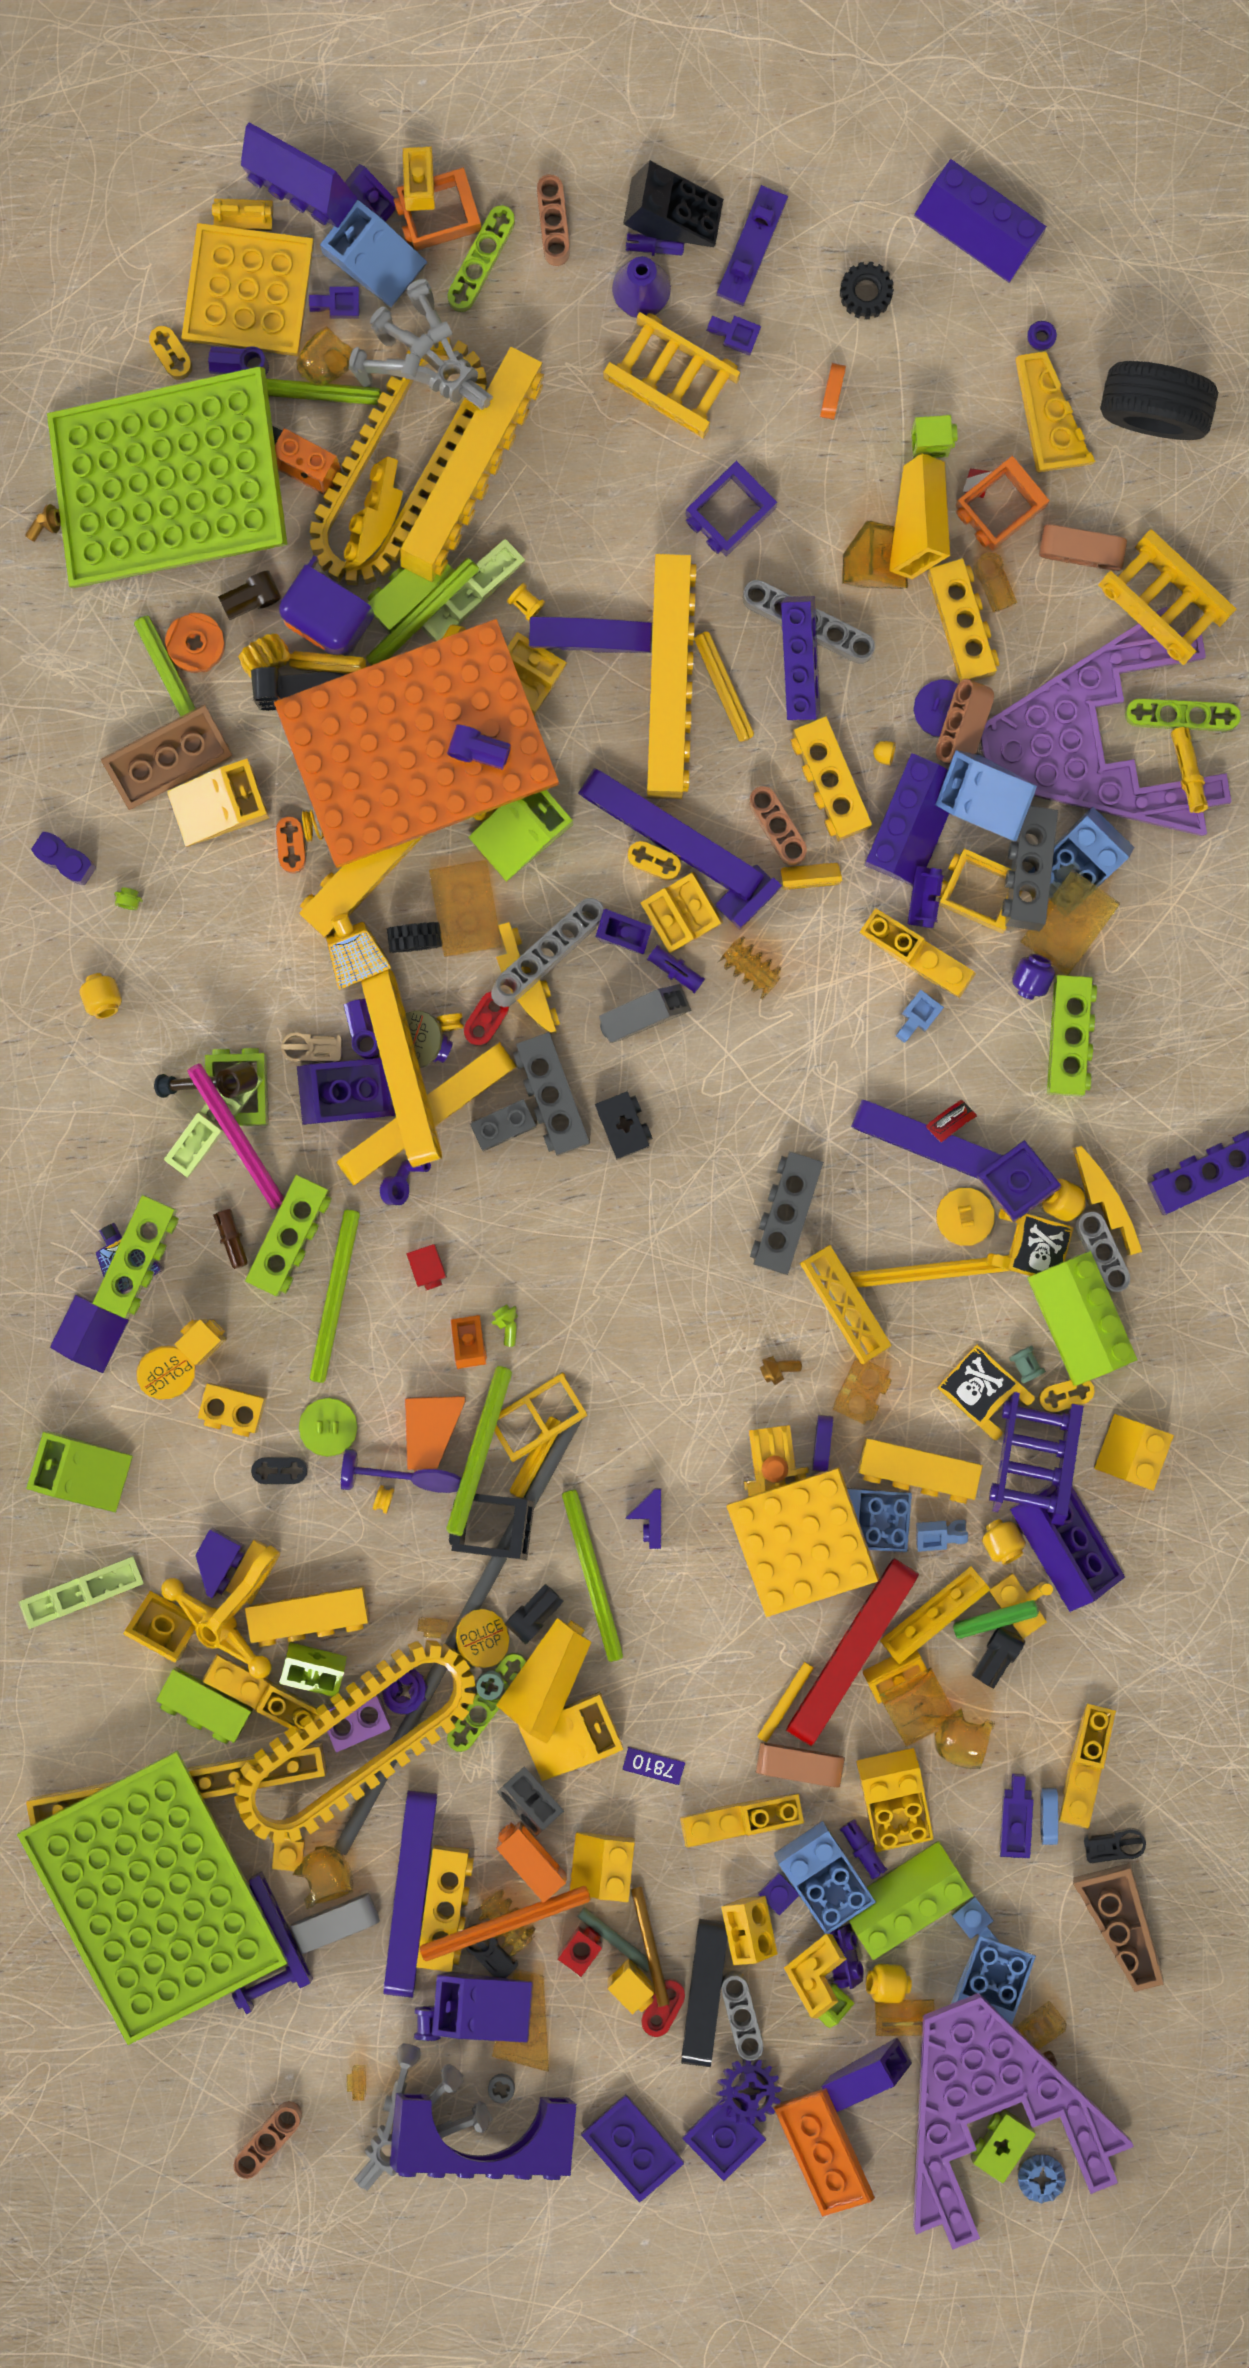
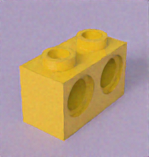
M207 1383L198 1418L204 1420V1426L221 1429V1425L233 1427L232 1433L249 1437L250 1432H258L267 1398ZM213 1399H220L225 1405V1410L220 1416L214 1415L210 1411V1403ZM243 1406H247L253 1411V1419L249 1423H243L238 1417V1411Z
M766 1896L741 1898L721 1906L733 1965L755 1964L778 1955Z
M629 1958L608 1978L607 1989L632 2015L637 2010L643 2012L653 2002V1982Z

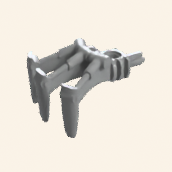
M419 279L411 283L407 287V294L418 312L426 316L431 326V329L428 330L429 333L426 335L422 334L419 338L408 330L403 331L393 324L391 312L386 307H380L372 315L370 320L371 328L385 346L392 347L396 342L395 339L409 347L411 353L406 354L405 360H366L368 355L359 347L354 348L349 359L348 368L363 387H371L373 381L371 373L388 374L427 384L433 391H440L442 396L450 398L454 403H458L464 396L481 410L490 405L493 396L475 383L478 378L477 370L471 367L468 361L463 359V355L460 352L452 351L447 337L453 335L447 321L442 323L436 310H434L433 293L426 279ZM439 341H441L449 358L444 362L437 354L430 350ZM423 358L433 368H435L438 371V373L427 367L419 366L420 360ZM452 374H460L459 378L455 381L447 380Z
M403 2043L398 2047L397 2060L401 2066L398 2080L395 2081L392 2095H387L383 2110L389 2112L386 2126L380 2125L377 2129L379 2136H374L371 2140V2145L365 2149V2153L370 2158V2161L354 2178L358 2186L366 2191L369 2190L384 2171L390 2176L396 2174L390 2166V2157L383 2153L382 2147L392 2143V2134L390 2132L394 2120L396 2093H405L407 2085L405 2081L408 2070L421 2057L422 2052L415 2045ZM447 2064L442 2068L441 2077L443 2081L430 2095L427 2094L432 2100V2106L445 2091L448 2093L456 2092L464 2081V2075L451 2064ZM478 2101L472 2108L473 2115L454 2122L450 2120L435 2126L440 2137H446L470 2126H474L476 2132L484 2133L491 2124L490 2121L493 2120L486 2104Z

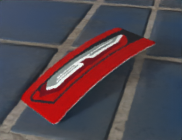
M960 1100L928 1123L926 1128L940 1142H943L962 1126L976 1118L977 1115L963 1100Z

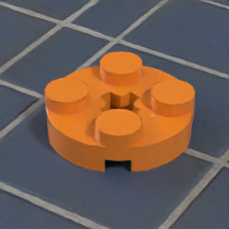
M195 612L189 613V615L173 621L166 633L165 644L168 655L174 664L184 671L191 673L208 672L223 656L225 649L224 633L216 621L208 615ZM196 635L201 636L200 642L203 643L202 647L190 650L191 645L187 643L188 639H194Z

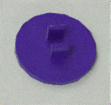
M940 679L929 682L921 688L915 698L913 711L916 722L924 732L933 737H940L955 689L958 685L954 681Z

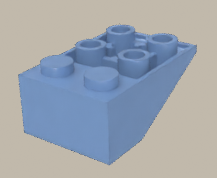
M359 200L354 204L338 228L334 226L320 244L322 254L390 308H392L428 263L385 221Z
M956 750L935 805L958 818L1012 841H1017L1037 785L981 755Z
M1094 807L1090 808L1054 845L1049 898L1067 916L1130 857L1135 848ZM1034 866L1029 870L1028 873H1035Z
M847 1488L868 1549L907 1552L912 1493Z
M823 1821L774 1853L779 1866L825 1934H829L876 1902Z
M979 1935L956 1987L951 2004L979 1993L1007 2021L1013 2024L1036 1955Z

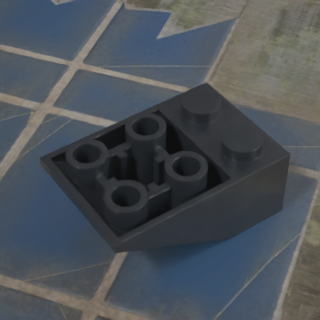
M649 160L631 179L623 224L647 237L714 247L716 246L724 199Z

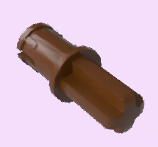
M226 1209L214 1214L213 1217L221 1236L220 1244L225 1245L232 1267L236 1269L247 1265L248 1261L240 1240L242 1233L238 1232L232 1210Z

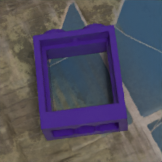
M736 460L686 509L685 516L687 519L685 521L694 532L698 533L701 531L708 538L706 543L716 554L722 552L727 557L777 508V501ZM732 479L760 510L726 541L698 511Z

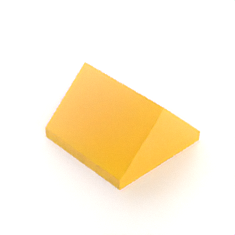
M149 1591L123 1634L167 1659L177 1662L195 1633L196 1627L181 1607Z

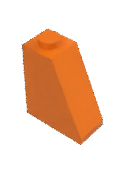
M466 1396L405 1399L407 1470H414L416 1472L418 1470L439 1468L466 1403Z

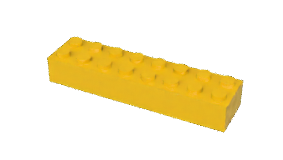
M513 347L509 348L487 389V392L493 396L490 405L483 410L477 407L401 547V567L430 582H433L436 574L439 576L443 574L448 564L446 558L450 549L455 551L462 538L460 532L463 525L468 526L474 517L476 510L473 508L477 499L482 501L488 491L489 484L487 482L490 475L495 476L503 462L501 456L504 449L509 451L515 441L516 434L514 433L517 425L520 424L522 426L525 423L530 412L528 407L531 399L536 401L542 391L543 384L541 383L544 378V374L541 373L542 362Z
M655 554L647 798L682 799L683 792H688L689 770H684V762L689 763L690 741L685 740V733H690L691 711H686V704H691L692 682L687 681V675H692L693 652H688V646H693L694 623H689V616H694L695 593H690V587H695L696 564H691V555Z

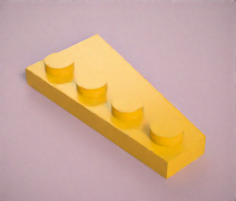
M1047 352L1018 355L1015 361L1036 472L1040 473L1094 464L1096 461L1092 452L1089 453L1084 442L1083 432L1081 428H1078L1072 415L1073 410L1070 403L1065 400L1060 389L1061 383Z

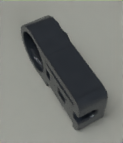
M1126 1828L1114 1831V1836L1111 1833L1091 1836V1839H1088V1835L1084 1837L1087 1861L1089 1863L1120 1859H1136L1146 1849L1144 1834L1136 1828ZM1128 1833H1134L1141 1837L1120 1840L1121 1837ZM1143 1844L1141 1850L1134 1854H1128L1121 1849V1846Z
M496 1937L490 1938L488 1946L482 1941L476 1943L482 1950L474 1949L471 1946L465 1947L494 1977L507 1978L518 1966V1960L513 1962L508 1953L499 1944L497 1945L498 1939Z

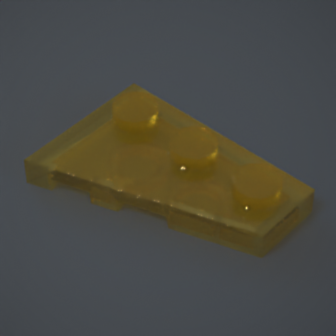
M516 1968L512 1979L533 1982L529 2040L527 2043L495 2041L492 2057L549 2072L544 1976Z

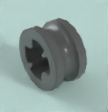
M501 2073L491 2078L488 2093L493 2101L505 2103L514 2095L515 2084L510 2076ZM501 2081L503 2085H509L510 2089H506V2095L502 2096L500 2092H494L493 2088L497 2087L496 2082Z

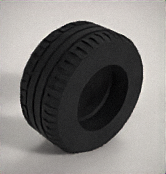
M1123 361L1114 364L1108 371L1100 410L1107 421L1131 431L1168 439L1197 440L1210 432L1219 392L1213 381L1185 369L1152 362Z

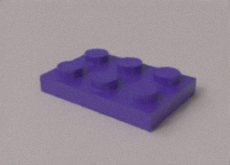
M627 2094L622 2096L581 2132V2136L639 2203L684 2165V2160Z

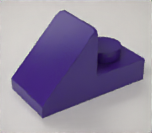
M359 164L345 183L361 203L386 222L396 209L394 197L365 166Z
M604 909L595 937L602 943L616 945L638 954H644L652 926Z
M654 1488L626 1516V1519H649V1524H643V1542H649V1549H661V1488Z

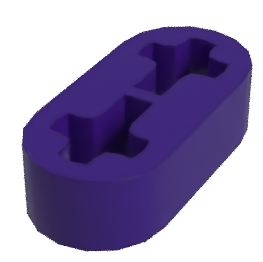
M818 1415L812 1471H828L833 1416Z

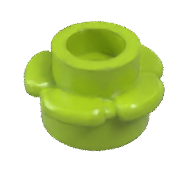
M122 887L121 892L114 893L116 897L115 905L128 910H137L139 902L142 903L143 899L138 897V891L131 888Z

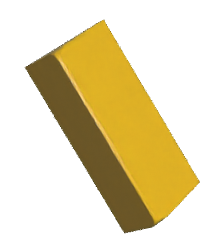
M838 863L783 867L780 870L782 889L784 890L840 885L842 882Z
M918 1650L900 1664L891 1656L863 1671V1675L878 1704L931 1678Z

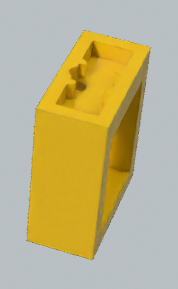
M964 848L960 855L955 853L948 869L953 872L948 882L942 881L941 894L937 896L941 898L939 906L1003 933L1007 926H1005L1006 917L1002 916V906L996 920L949 900L965 862L1004 879L1006 878L1007 871L1011 870Z

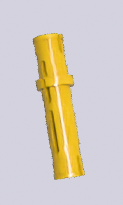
M1179 727L1171 732V737L1182 775L1181 788L1186 793L1189 811L1191 813H1201L1208 809L1203 788L1205 784L1204 777L1200 775L1190 729L1188 727Z

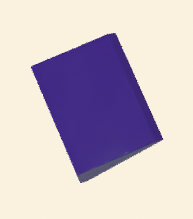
M75 1295L50 1348L73 1362L104 1373L129 1320Z

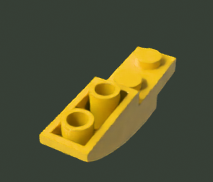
M387 456L374 464L371 469L370 480L372 483L364 502L366 508L354 514L349 523L351 535L344 550V558L346 559L345 570L350 571L365 562L382 544L395 521L403 496L402 490L393 487L398 464L397 459Z
M877 908L874 909L859 932L886 953L959 999L976 975L973 970L931 945L923 937Z
M510 922L498 925L507 954L496 957L501 973L520 957L517 946L521 945L522 941L518 928L511 929ZM521 967L523 973L531 972L529 967ZM539 980L517 1002L540 1027L552 1035L557 1033L555 1026L560 1025L556 1009H549L546 998L551 997L547 981Z
M216 1654L202 1679L204 1683L254 1708L256 1712L287 1728L294 1726L299 1734L305 1731L299 1722L300 1720L309 1715L313 1722L316 1723L320 1718L315 1712L317 1708L266 1678L256 1679L252 1677L248 1668L242 1665L239 1666Z
M1086 1704L1069 1764L1058 1822L1085 1829L1089 1828L1102 1769H1104L1116 1714L1115 1710Z
M799 1794L736 1803L680 1817L685 1847L688 1848L804 1823Z

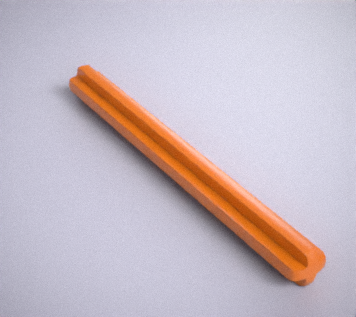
M581 1886L551 1897L544 1903L541 1901L421 1945L420 1953L424 1961H430L580 1906L591 1900L589 1891L586 1886Z

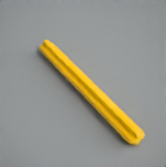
M987 1258L858 1271L849 1273V1276L856 1288L1010 1270L988 1265L986 1263Z

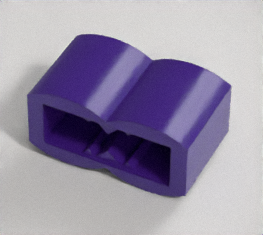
M42 832L31 848L33 854L49 867L58 869L63 876L76 884L86 885L96 870L95 864L87 856L76 849L70 848L63 840L52 833Z

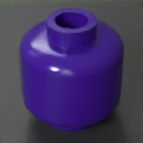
M1030 954L1029 957L1021 958L1012 977V983L1018 989L1017 993L1030 1000H1033L1035 996H1045L1055 976L1054 968L1051 966L1052 962L1038 954Z

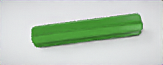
M1031 1600L958 1621L953 1625L956 1637L962 1639L1037 1617L1039 1610L1036 1602Z

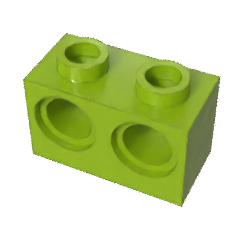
M951 415L915 417L911 429L913 459L922 453L931 455L934 458L949 456L951 448H955V442L958 440L957 424L951 423Z

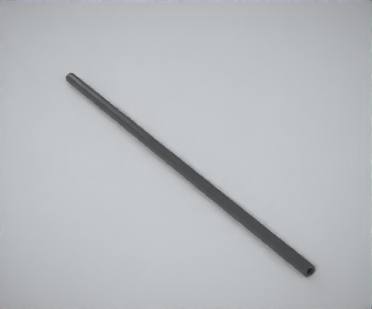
M576 1406L572 1407L567 1419L579 1412ZM582 1420L559 1433L523 1498L534 1501V1508ZM514 1516L496 1549L510 1550ZM492 1556L445 1642L456 1652L458 1650L456 1642L457 1626L466 1614L481 1608L507 1558ZM434 1662L424 1680L428 1687L425 1691L426 1700L421 1703L419 1710L405 1715L390 1745L417 1726L447 1671L445 1666ZM396 1759L390 1763L392 1768H394L397 1763ZM381 1770L374 1774L380 1784L372 1790L367 1785L364 1791L365 1795L360 1798L334 1846V1849L343 1855H347L388 1780Z

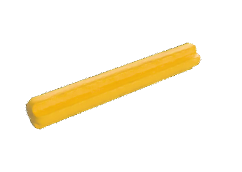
M710 632L700 633L694 637L696 646L738 741H747L754 736L751 724Z

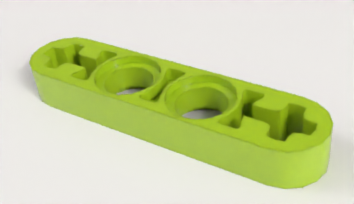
M503 205L496 206L487 216L447 294L448 302L453 310L466 312L473 306L514 228V213L509 207ZM505 214L507 215L508 224L503 223L500 226L498 234L503 235L500 238L494 233L497 226L495 217H501ZM484 239H492L497 244L496 249L492 253L481 251L480 243ZM476 264L483 269L481 277L471 279L467 276L466 270L470 265ZM463 280L470 285L466 291L468 301L462 300L460 304H457L454 294L462 293L464 283L460 281Z
M1135 699L1127 706L1125 719L1130 725L1135 727L1165 729L1188 727L1190 730L1225 732L1231 731L1239 724L1241 713L1238 707L1230 703ZM1137 705H1139L1142 711L1151 712L1152 705L1156 706L1154 712L1155 722L1150 721L1152 715H1144L1141 720H1136V715L1131 714V711L1135 710ZM1169 706L1175 710L1176 719L1174 721L1165 722L1162 720L1160 711L1163 707ZM1193 708H1200L1204 711L1205 721L1203 723L1196 724L1191 721L1189 714ZM1210 708L1215 709L1213 715H1222L1225 710H1229V715L1234 716V719L1228 725L1225 724L1224 719H1214V725H1210L1209 722L1212 716Z
M510 1653L503 1658L494 1671L497 1673L501 1671L505 1675L509 1668L506 1664L508 1660L514 1662L518 1659L521 1662L519 1665L520 1669H522L527 1661L519 1653ZM514 1671L509 1680L513 1681L518 1672ZM489 1678L488 1682L484 1683L486 1686L485 1691L488 1692V1686L495 1682V1679ZM502 1678V1680L504 1681V1688L506 1692L510 1685L504 1678ZM477 1693L474 1697L473 1705L469 1704L466 1707L469 1713L464 1719L470 1726L478 1728V1731L474 1733L472 1729L469 1730L466 1735L467 1744L463 1742L459 1745L455 1744L456 1737L453 1733L455 1731L461 1733L466 1727L465 1724L461 1723L462 1720L458 1718L454 1723L456 1728L447 1735L448 1745L457 1752L468 1750L499 1710L496 1704L501 1698L485 1700ZM475 1706H482L486 1709L487 1717L482 1722H475L470 1717V1710Z

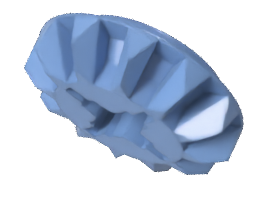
M1043 2154L1035 2155L1028 2158L1020 2167L1018 2184L1022 2193L1029 2200L1042 2204L1054 2201L1059 2194L1063 2193L1066 2182L1065 2172L1055 2158ZM1042 2167L1046 2177L1051 2178L1050 2182H1045L1043 2191H1041L1038 2182L1032 2180L1034 2177L1040 2176Z

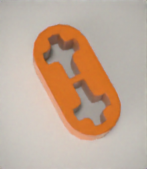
M831 364L820 414L822 418L835 419L846 369L845 365Z
M294 817L282 818L276 826L279 863L286 872L295 874L303 870L306 865L304 830L298 819ZM287 823H291L294 828H298V832L293 833V843H288V836L282 833V829L287 828ZM294 847L296 857L301 858L300 861L296 862V867L293 868L289 863L284 862L285 858L290 856L289 848Z

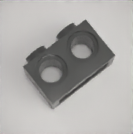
M524 1099L470 1123L483 1152L537 1128Z
M525 1766L497 1791L535 1836L539 1835L564 1812Z

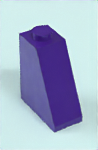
M895 2038L831 2074L821 2087L822 2089H827L836 2112L894 2087L912 2062L899 2039Z

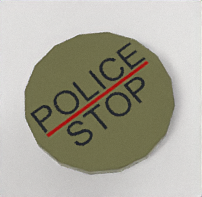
M414 1010L405 1014L419 1067L423 1068L436 1059L441 1050L443 1036L441 1026L435 1017L427 1012Z

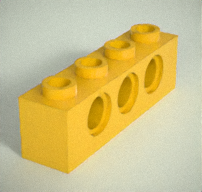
M962 558L931 567L927 572V576L959 682L964 679L977 681L994 676L997 671L996 667L1000 666L996 650H991L988 643L991 633L987 621L982 622L979 611L983 610L979 594H974L971 583L974 582V576L970 565L965 566ZM951 587H959L962 589L964 597L955 600L950 597L948 590ZM963 614L968 615L972 620V626L968 628L961 627L957 623V617ZM971 642L979 645L981 653L977 656H971L966 652L965 645Z
M827 716L794 729V738L790 739L796 756L801 754L805 765L801 766L806 781L808 783L812 781L817 792L813 793V797L818 809L824 808L828 819L824 820L829 835L831 837L835 835L837 841H841L870 829L872 823ZM820 746L826 751V757L822 760H815L810 755V749ZM826 773H832L836 776L838 783L834 787H826L823 785L821 777ZM837 800H843L848 804L849 811L843 815L837 814L833 809V803Z
M434 1845L417 1968L452 1972L453 1964L459 1965L461 1949L430 1961H424L420 1953V1946L434 1941V1934L439 1931H444L450 1935L464 1930L466 1917H460L462 1905H468L470 1888L464 1887L466 1875L472 1876L474 1858H468L469 1849ZM446 1872H453L458 1877V1883L454 1886H447L442 1881V1875ZM441 1902H449L453 1905L454 1912L448 1916L442 1915L438 1911V1905Z

